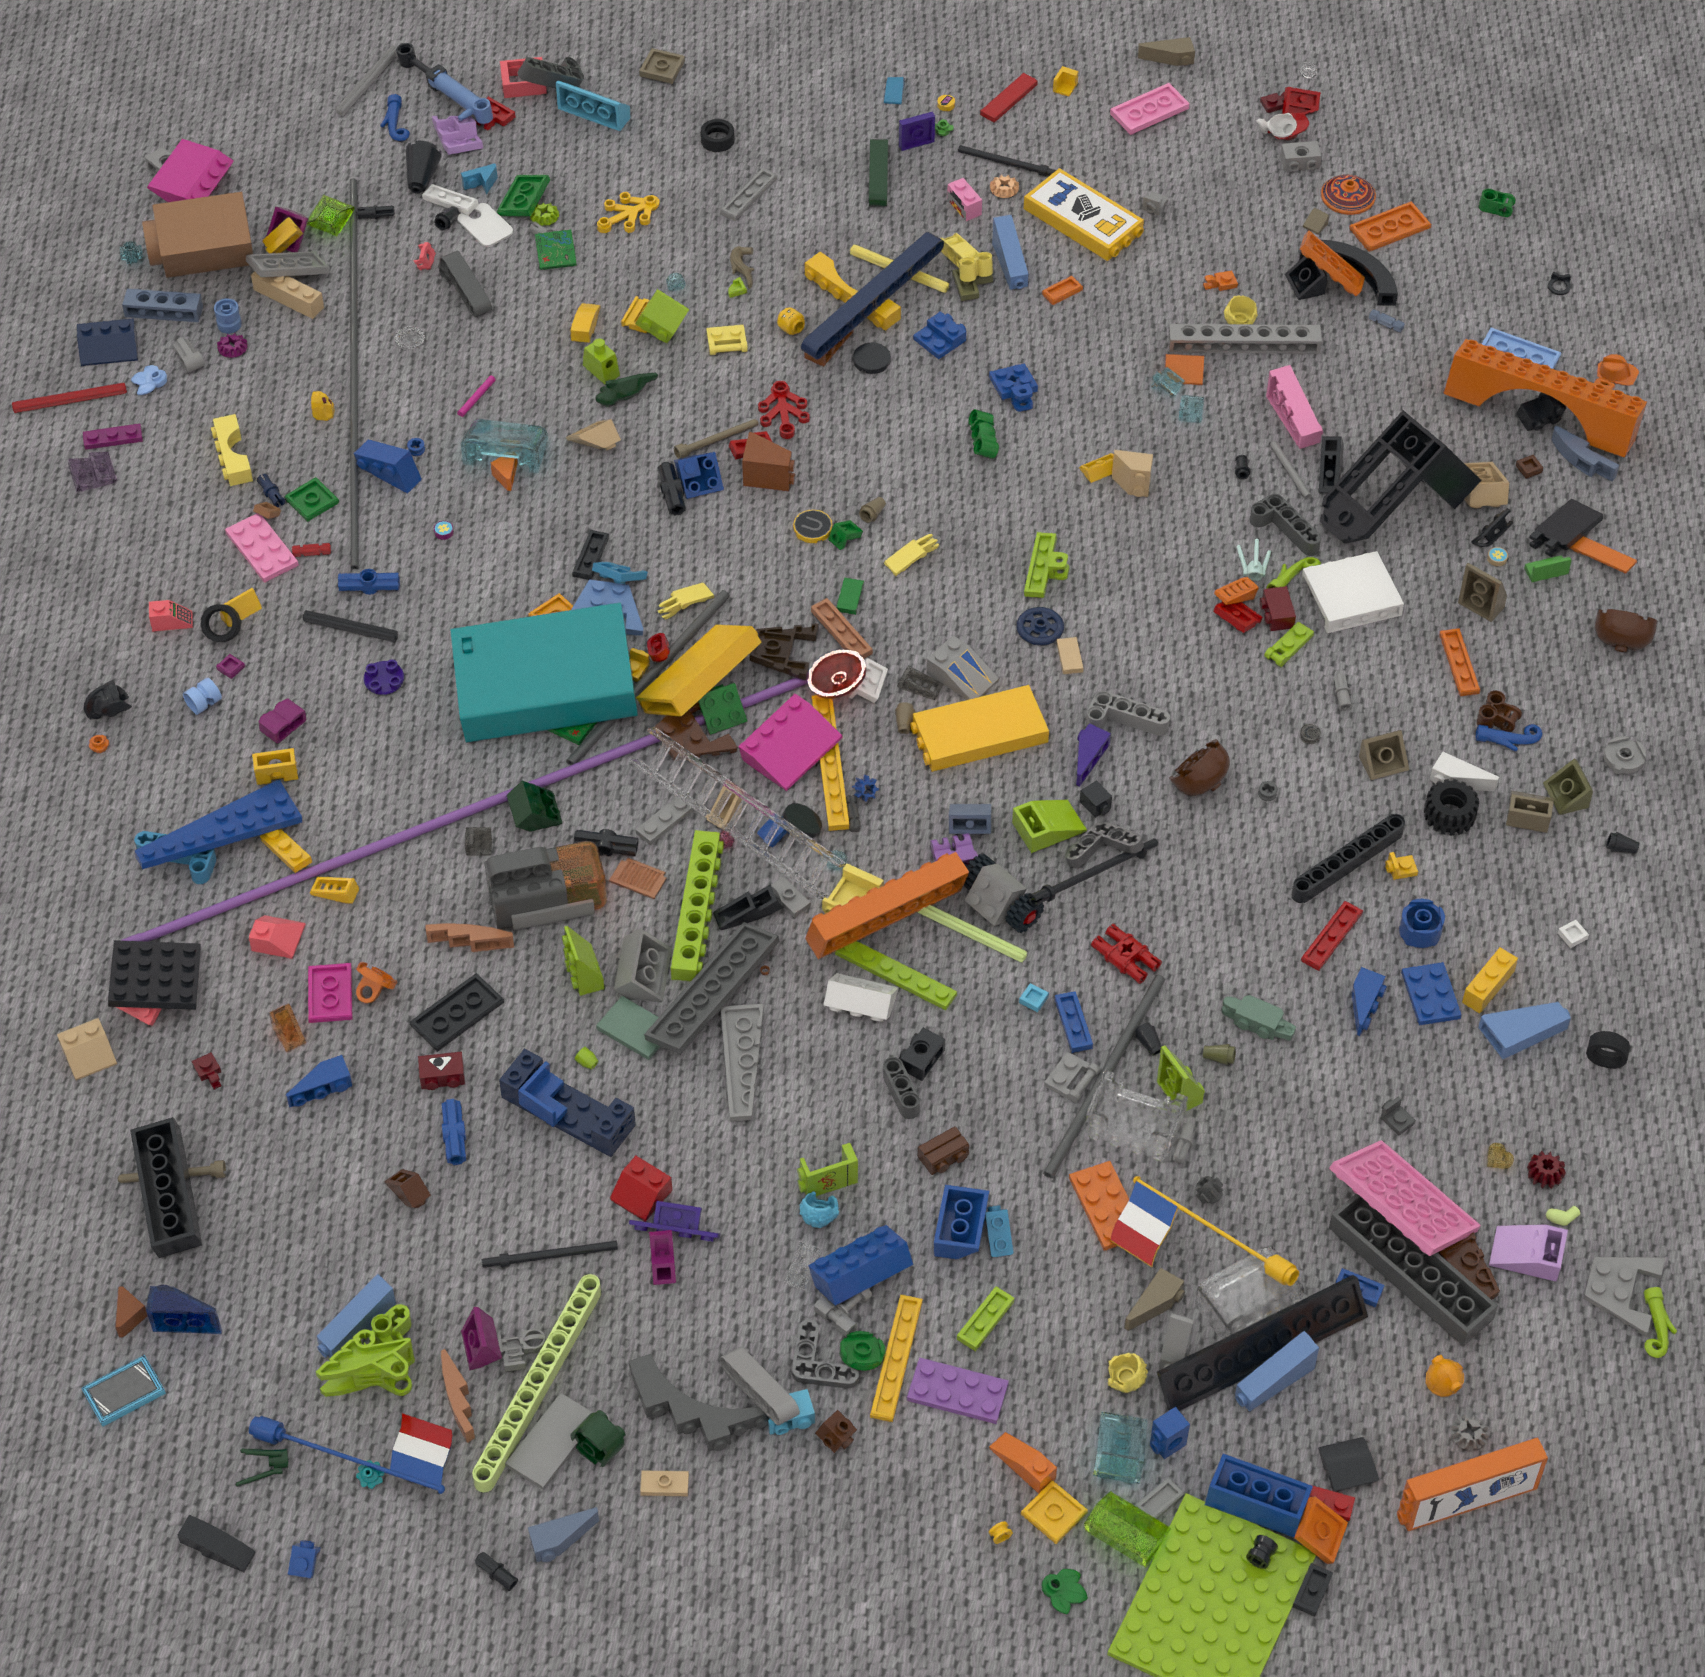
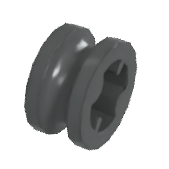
M1265 781L1260 784L1258 795L1264 801H1272L1277 796L1278 788L1275 783Z

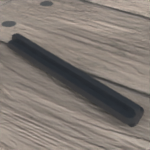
M305 610L302 617L304 622L396 642L398 638L397 630Z

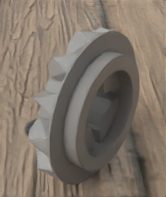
M1463 1415L1453 1423L1451 1436L1459 1447L1465 1450H1477L1482 1448L1488 1440V1427L1485 1426L1483 1419L1479 1420L1474 1415L1471 1417ZM1467 1425L1471 1430H1475L1473 1438L1469 1433H1465Z

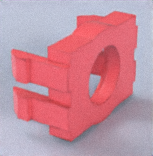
M424 242V244L418 245L419 249H421L419 259L413 260L419 270L431 269L436 254L431 244Z

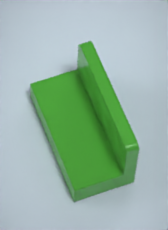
M1561 555L1526 563L1524 569L1531 582L1568 574L1572 560L1570 557L1563 558Z

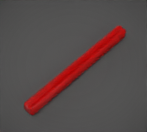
M117 383L12 402V408L14 413L126 394L127 389L125 383Z

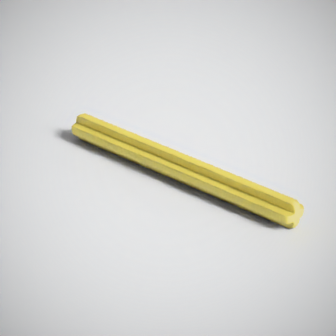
M853 245L850 249L851 255L882 268H886L894 261L858 245ZM921 271L911 278V280L946 293L949 289L948 282Z

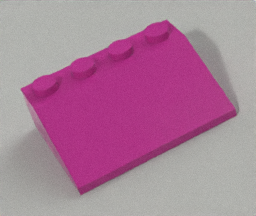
M182 139L147 188L167 202L208 197L213 193L234 161L219 150Z
M794 694L738 747L744 762L787 791L834 747L843 736L810 703Z

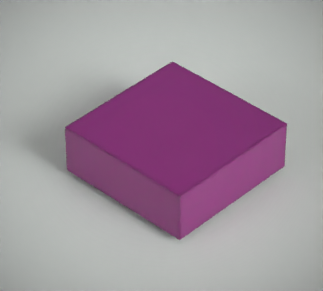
M231 654L216 665V669L230 679L245 668V663Z

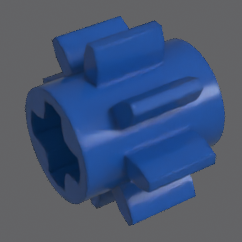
M864 774L863 779L856 777L857 782L852 786L856 790L854 795L857 798L861 797L866 802L868 797L875 798L874 794L879 790L875 786L877 780L874 778L870 779L866 774Z

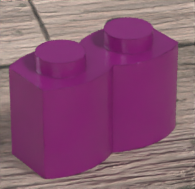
M287 698L278 702L274 710L263 714L258 723L259 729L263 734L275 743H280L307 719L305 710Z

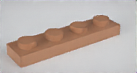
M828 598L811 606L813 615L856 663L873 654V649Z

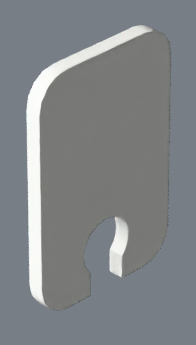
M480 203L474 209L476 212L481 213V217L477 219H472L469 215L460 213L457 217V221L484 247L493 246L513 234V228L486 203Z

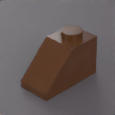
M401 1169L384 1181L405 1206L411 1208L421 1207L426 1203V1199L431 1196L421 1177L416 1172Z

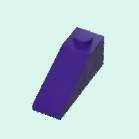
M1090 723L1085 730L1082 729L1077 737L1079 747L1076 785L1079 787L1110 746L1111 733Z

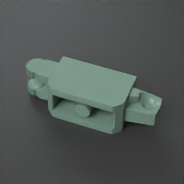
M1251 995L1244 996L1242 1000L1230 996L1223 999V1015L1233 1019V1024L1237 1025L1240 1029L1257 1033L1263 1039L1274 1040L1275 1037L1291 1041L1296 1026L1283 1019L1284 1013L1282 1008Z

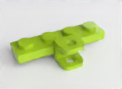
M1037 532L1024 589L1025 597L1044 598L1048 578L1055 580H1065L1068 578L1070 569L1067 564L1068 554L1054 552L1057 541L1056 533ZM1057 559H1062L1063 561L1059 563ZM1064 570L1063 573H1058L1057 571Z

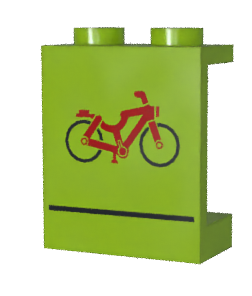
M851 1143L842 1145V1162L810 1172L805 1159L800 1158V1168L797 1169L800 1179L797 1180L800 1192H805L807 1195L814 1191L816 1196L858 1183V1159Z

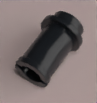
M1238 455L1235 458V475L1239 479H1247L1251 472L1248 467V458L1245 455Z

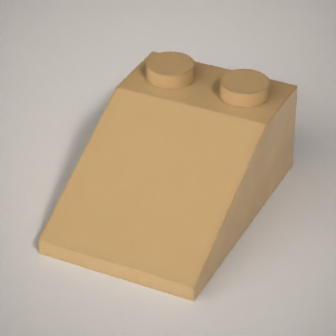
M1493 462L1464 463L1482 480L1464 499L1470 507L1481 508L1482 506L1500 507L1501 505H1508L1509 482Z

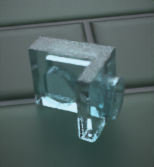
M1166 367L1163 371L1158 370L1152 378L1154 382L1151 388L1155 389L1157 386H1160L1174 397L1185 380Z

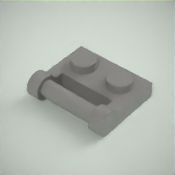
M1066 1052L1044 1082V1086L1070 1101L1078 1103L1082 1092L1093 1077H1097L1101 1070L1098 1065L1088 1063ZM1082 1070L1085 1071V1075L1074 1090H1070L1069 1087Z

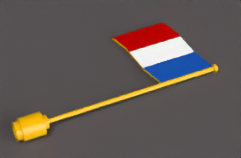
M1140 1176L1134 1177L1133 1182L1135 1186L1129 1202L1115 1223L1111 1234V1242L1145 1264L1153 1267L1156 1253L1171 1229L1177 1210L1180 1209L1265 1262V1274L1282 1285L1292 1286L1297 1281L1299 1270L1288 1260L1278 1254L1265 1258L1140 1180Z

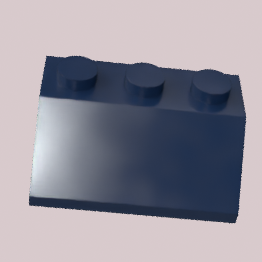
M134 318L77 324V342L81 366L138 361L137 331Z

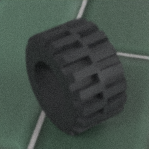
M1445 779L1443 783L1439 781L1436 783V786L1433 785L1430 791H1428L1424 807L1425 820H1428L1427 824L1429 826L1433 825V830L1436 832L1441 830V834L1445 835L1446 832H1449L1450 836H1454L1455 832L1460 835L1463 834L1464 830L1466 832L1469 831L1470 827H1473L1479 808L1477 792L1473 791V787L1470 785L1466 786L1465 782L1462 781L1460 783L1456 779H1453V781ZM1451 804L1460 809H1449L1444 805Z

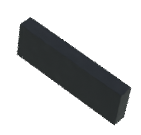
M590 530L573 569L572 577L592 580L595 571H592L593 563L600 561L609 539V533Z

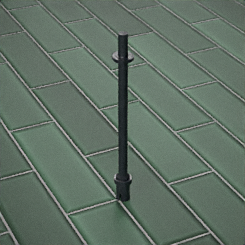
M1153 838L1143 843V849L1137 853L1124 852L1054 886L1046 884L1041 890L1029 894L1028 899L1032 897L1033 899L1028 901L1033 907L1045 901L1050 902L1055 899L1057 893L1135 856L1139 859L1145 858L1147 850L1156 847L1158 841Z

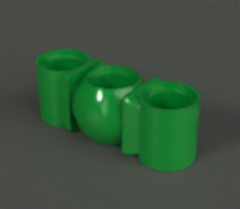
M973 409L969 415L968 422L971 426V436L974 440V453L994 459L999 451V444L995 437L996 431L993 427L994 416L990 413Z

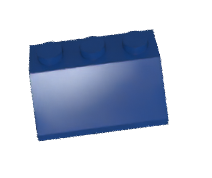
M945 1185L934 1238L935 1257L959 1259L979 1251L989 1198L988 1190Z

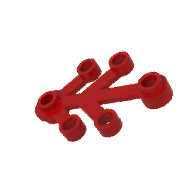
M776 381L771 387V394L764 401L758 403V411L767 413L760 418L761 426L769 427L772 424V419L780 413L782 424L779 427V434L784 439H791L795 435V427L789 422L788 412L798 417L800 423H808L810 420L809 413L800 410L807 407V399L790 392V387L785 381ZM786 398L795 402L796 407L787 403ZM778 399V404L769 411V405Z

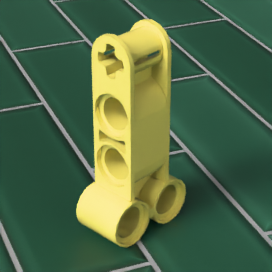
M958 233L948 238H940L944 241L941 252L959 268L962 281L971 282L977 276L987 277L993 274L991 253H979Z

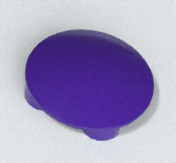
M393 659L370 663L366 666L364 684L372 693L379 695L391 694L397 691L403 684L404 672L397 661Z

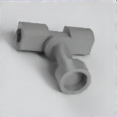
M868 1288L849 1298L843 1305L839 1303L836 1306L825 1297H822L815 1303L814 1311L825 1320L830 1318L836 1324V1329L846 1337L847 1334L857 1330V1323L849 1318V1311L860 1300L865 1303L872 1296V1293Z

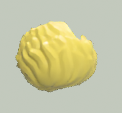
M1244 295L1233 296L1224 310V317L1228 324H1253L1258 316L1256 303Z
M1126 1353L1114 1356L1108 1362L1110 1374L1108 1386L1123 1393H1129L1141 1388L1146 1382L1147 1364L1144 1363L1139 1355Z

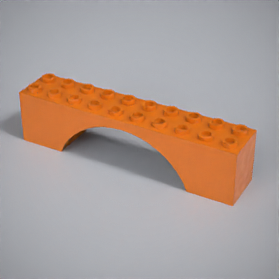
M1465 339L1454 354L1444 390L1445 395L1476 406H1480L1491 396L1507 390L1529 389L1545 393L1562 402L1574 413L1585 431L1590 446L1624 458L1636 440L1647 405V401L1642 400L1640 397L1629 396L1620 390L1606 388L1602 384L1589 382L1585 378L1575 377L1565 371H1557L1548 365H1540L1532 362L1530 359L1520 358L1510 352H1503L1493 346H1485L1475 340Z

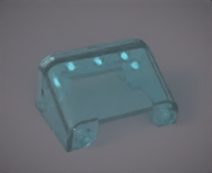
M484 419L474 420L461 442L463 464L473 465L474 460L481 461L483 455L519 459V465L523 466V464H526L530 468L529 472L539 473L548 442V433L545 428L538 425Z

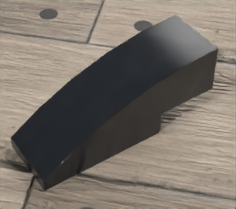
M768 885L753 895L749 891L717 909L713 914L719 929L725 930L742 925L743 922L750 923L762 919L784 908L777 890Z
M191 1515L187 1517L177 1534L181 1544L196 1549L203 1556L243 1573L256 1553L253 1549L228 1533Z

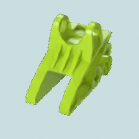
M398 1304L389 1309L385 1314L375 1316L371 1322L372 1331L364 1329L356 1333L352 1339L340 1348L341 1350H338L329 1361H326L316 1371V1376L321 1381L328 1380L320 1388V1392L325 1397L344 1395L377 1385L397 1396L407 1395L412 1390V1381L408 1373L409 1366L415 1362L411 1338H403V1335L412 1326L407 1306ZM365 1338L367 1340L369 1338L370 1343L366 1344L364 1342V1345H362L361 1339ZM404 1380L408 1383V1386L403 1390H399L395 1387L398 1381Z

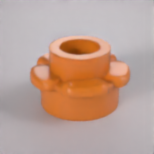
M96 735L89 740V748L96 753L104 752L109 746V740L104 735Z

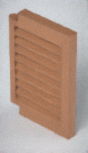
M627 858L626 861L621 860L609 882L655 899L667 877H664L666 873L664 871Z

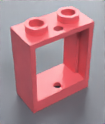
M535 57V59L543 60L542 57ZM525 59L500 61L504 98L547 94V86L527 81L510 83L509 76H518L517 72Z

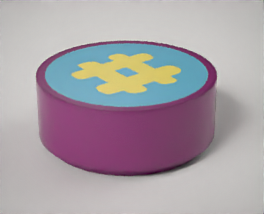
M439 521L434 525V535L438 539L446 540L453 536V525L449 521Z

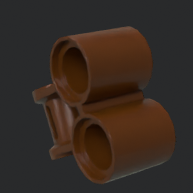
M1493 690L1488 693L1486 704L1480 707L1476 723L1477 726L1484 725L1491 729L1496 726L1503 731L1512 732L1515 729L1516 721L1522 717V711L1516 706L1505 703L1506 697L1504 693Z

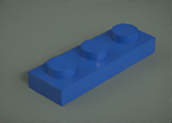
M1076 991L1055 995L1054 1000L1071 1053L1093 1049V1042Z

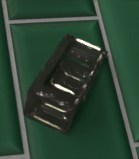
M908 665L897 687L935 700L944 684ZM924 683L928 684L926 688L922 687ZM931 686L935 687L933 692L930 691Z

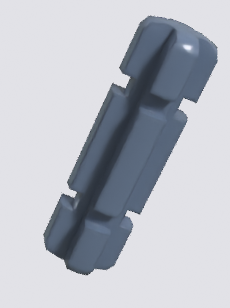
M1373 309L1369 314L1370 320L1374 322L1377 320L1383 326L1390 329L1394 328L1393 330L1397 332H1402L1404 329V322L1400 320L1395 321L1396 318L1384 313L1380 314L1378 310Z

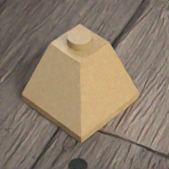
M612 419L597 421L566 437L568 441L597 449L605 448L606 450L614 448L616 446L615 443L621 440Z

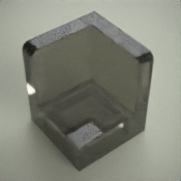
M466 827V856H490L492 854V832L490 827Z

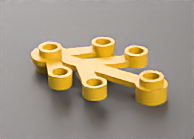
M628 192L620 194V202L622 204H638L636 206L615 204L614 200L607 199L604 202L605 210L620 211L621 213L611 218H600L597 222V230L600 233H608L611 231L613 224L628 218V221L624 223V230L627 233H632L635 231L638 212L644 210V213L639 216L640 224L649 225L652 211L656 210L660 205L659 198L654 195H648L644 198L631 197Z

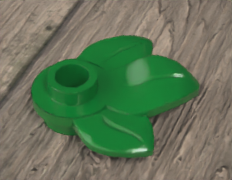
M1062 1569L1057 1575L1049 1574L1042 1581L1043 1593L1051 1599L1052 1606L1063 1614L1069 1613L1070 1603H1082L1088 1599L1085 1589L1078 1583L1081 1574L1076 1570ZM1051 1582H1053L1054 1584H1056V1585H1057V1588H1054V1587L1051 1585Z

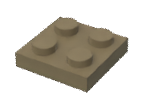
M651 48L639 70V76L673 84L685 62V56Z

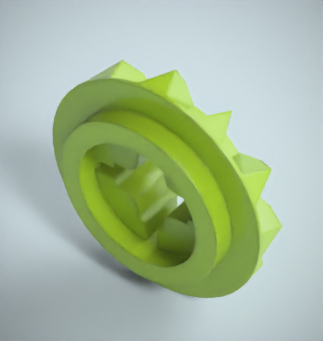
M543 202L542 205L537 204L530 219L541 226L551 225L558 220L559 211L557 206Z

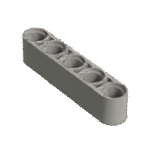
M739 1347L720 1357V1363L725 1373L776 1425H781L800 1414L796 1401L744 1348Z

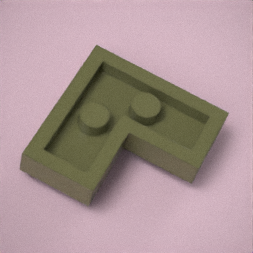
M959 269L952 270V276L961 301L978 299L979 290L977 285L993 282V275L987 277L977 276L974 281L964 282L960 279Z

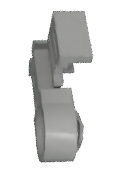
M532 1328L521 1331L522 1336L501 1339V1334L498 1335L501 1356L504 1358L505 1372L526 1369L525 1360L522 1361V1356L528 1353H539L546 1341L545 1335L541 1330ZM543 1339L542 1343L535 1347L526 1344L528 1340Z

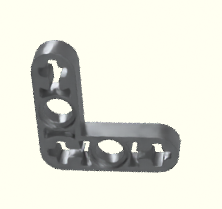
M1102 821L1094 824L1067 850L1065 856L1069 866L1079 867L1103 844L1127 853L1141 851L1144 844L1141 835ZM1116 836H1122L1118 839H1113ZM1086 843H1093L1091 845L1084 846Z
M812 1319L802 1321L798 1328L792 1365L794 1380L800 1383L831 1387H855L859 1381L858 1370L844 1364L815 1361L819 1325ZM807 1327H812L810 1340L806 1339ZM803 1347H809L812 1353L804 1356L800 1354L799 1350ZM801 1368H805L806 1370L804 1375H800L799 1373ZM813 1368H815V1377H812ZM823 1370H828L832 1373V1376L828 1379H823L819 1376V1373ZM836 1371H839L838 1380H835ZM847 1373H851L852 1377L850 1380H845Z

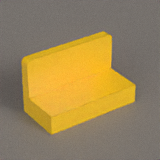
M288 217L266 236L262 242L267 247L266 250L269 254L282 253L303 235V232Z

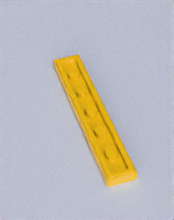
M900 1294L870 1418L889 1422L894 1420L923 1302L921 1298Z

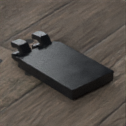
M1570 499L1535 528V531L1530 535V539L1533 540L1530 542V547L1537 549L1545 541H1548L1545 547L1549 549L1545 551V554L1553 557L1561 548L1564 550L1569 549L1603 520V514L1574 499Z

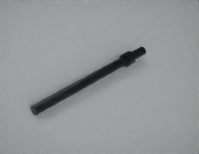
M962 145L958 148L960 153L1037 172L1045 177L1047 175L1050 176L1056 171L1043 164L1039 166Z
M616 1240L512 1255L503 1253L499 1254L498 1257L481 1259L482 1268L499 1265L501 1267H509L510 1264L617 1250L618 1246Z

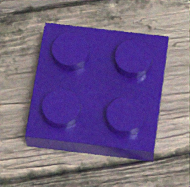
M933 111L899 120V148L901 151L935 142V115Z

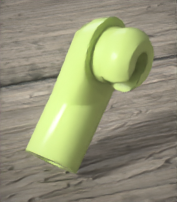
M1572 1206L1566 1212L1553 1208L1546 1212V1218L1550 1222L1561 1226L1568 1225L1580 1215V1210L1576 1206Z

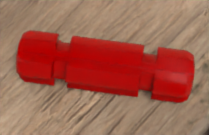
M319 543L305 544L303 547H300V545L292 546L294 557H301V555L316 556L320 555V553H323V555L331 554L330 543H322V545H319Z

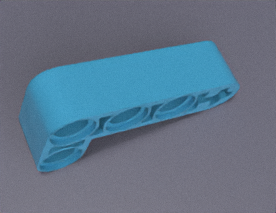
M149 831L139 832L134 838L136 848L138 849L167 834ZM210 849L170 862L189 865L192 881L196 884H204L209 881L217 858L215 849Z

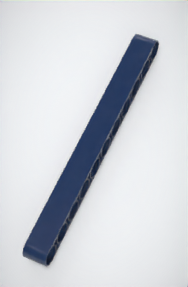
M930 232L924 233L803 340L801 350L817 360L824 356L935 258L943 249L944 241Z

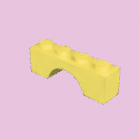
M236 414L213 419L214 427H211L213 439L217 438L218 440L214 442L216 451L221 452L218 455L220 465L225 466L222 469L224 480H228L230 486L252 482L253 479L247 455H240L231 450L237 442L242 440Z

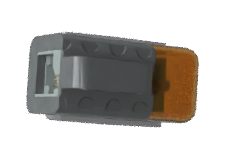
M591 841L549 849L535 847L495 855L484 862L488 893L496 926L500 930L512 927L514 931L595 914L594 910L603 908L607 902L604 869L598 848Z

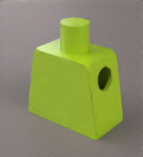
M595 339L593 343L584 348L583 366L603 384L620 376L616 354L605 344L603 339Z

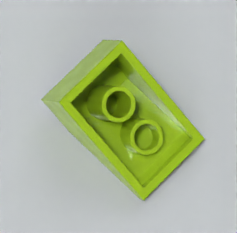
M1165 1045L1162 1046L1157 1083L1178 1112L1182 1114L1202 1104L1205 1091L1202 1084L1196 1082L1193 1078L1190 1068L1185 1066Z

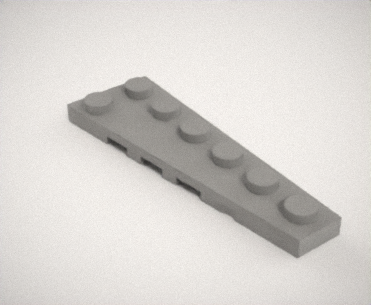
M763 1004L723 1006L721 1008L730 1122L752 1120L764 1013Z

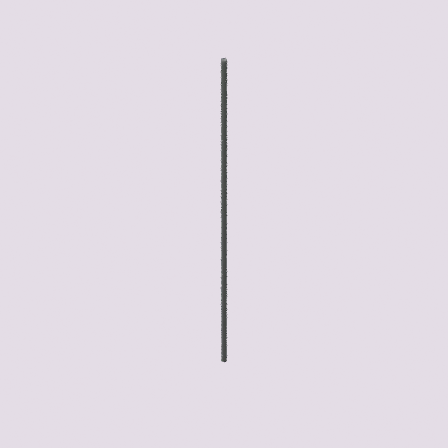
M352 178L350 179L351 569H358V465L354 453L358 450L357 180Z

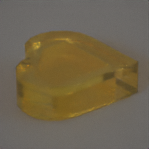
M1493 1143L1489 1146L1487 1167L1508 1169L1513 1165L1514 1156L1506 1151L1504 1145Z

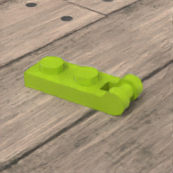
M1297 622L1272 647L1266 650L1264 657L1268 660H1274L1276 665L1282 667L1314 636V631Z

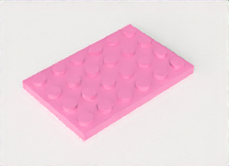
M1382 1140L1334 1161L1329 1168L1338 1179L1350 1186L1354 1193L1366 1200L1373 1209L1381 1213L1389 1223L1396 1226L1406 1238L1412 1240L1419 1246L1422 1252L1429 1256L1468 1237L1472 1232L1476 1233L1481 1226Z

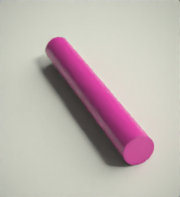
M490 375L459 409L457 412L459 416L464 417L496 381L495 377Z

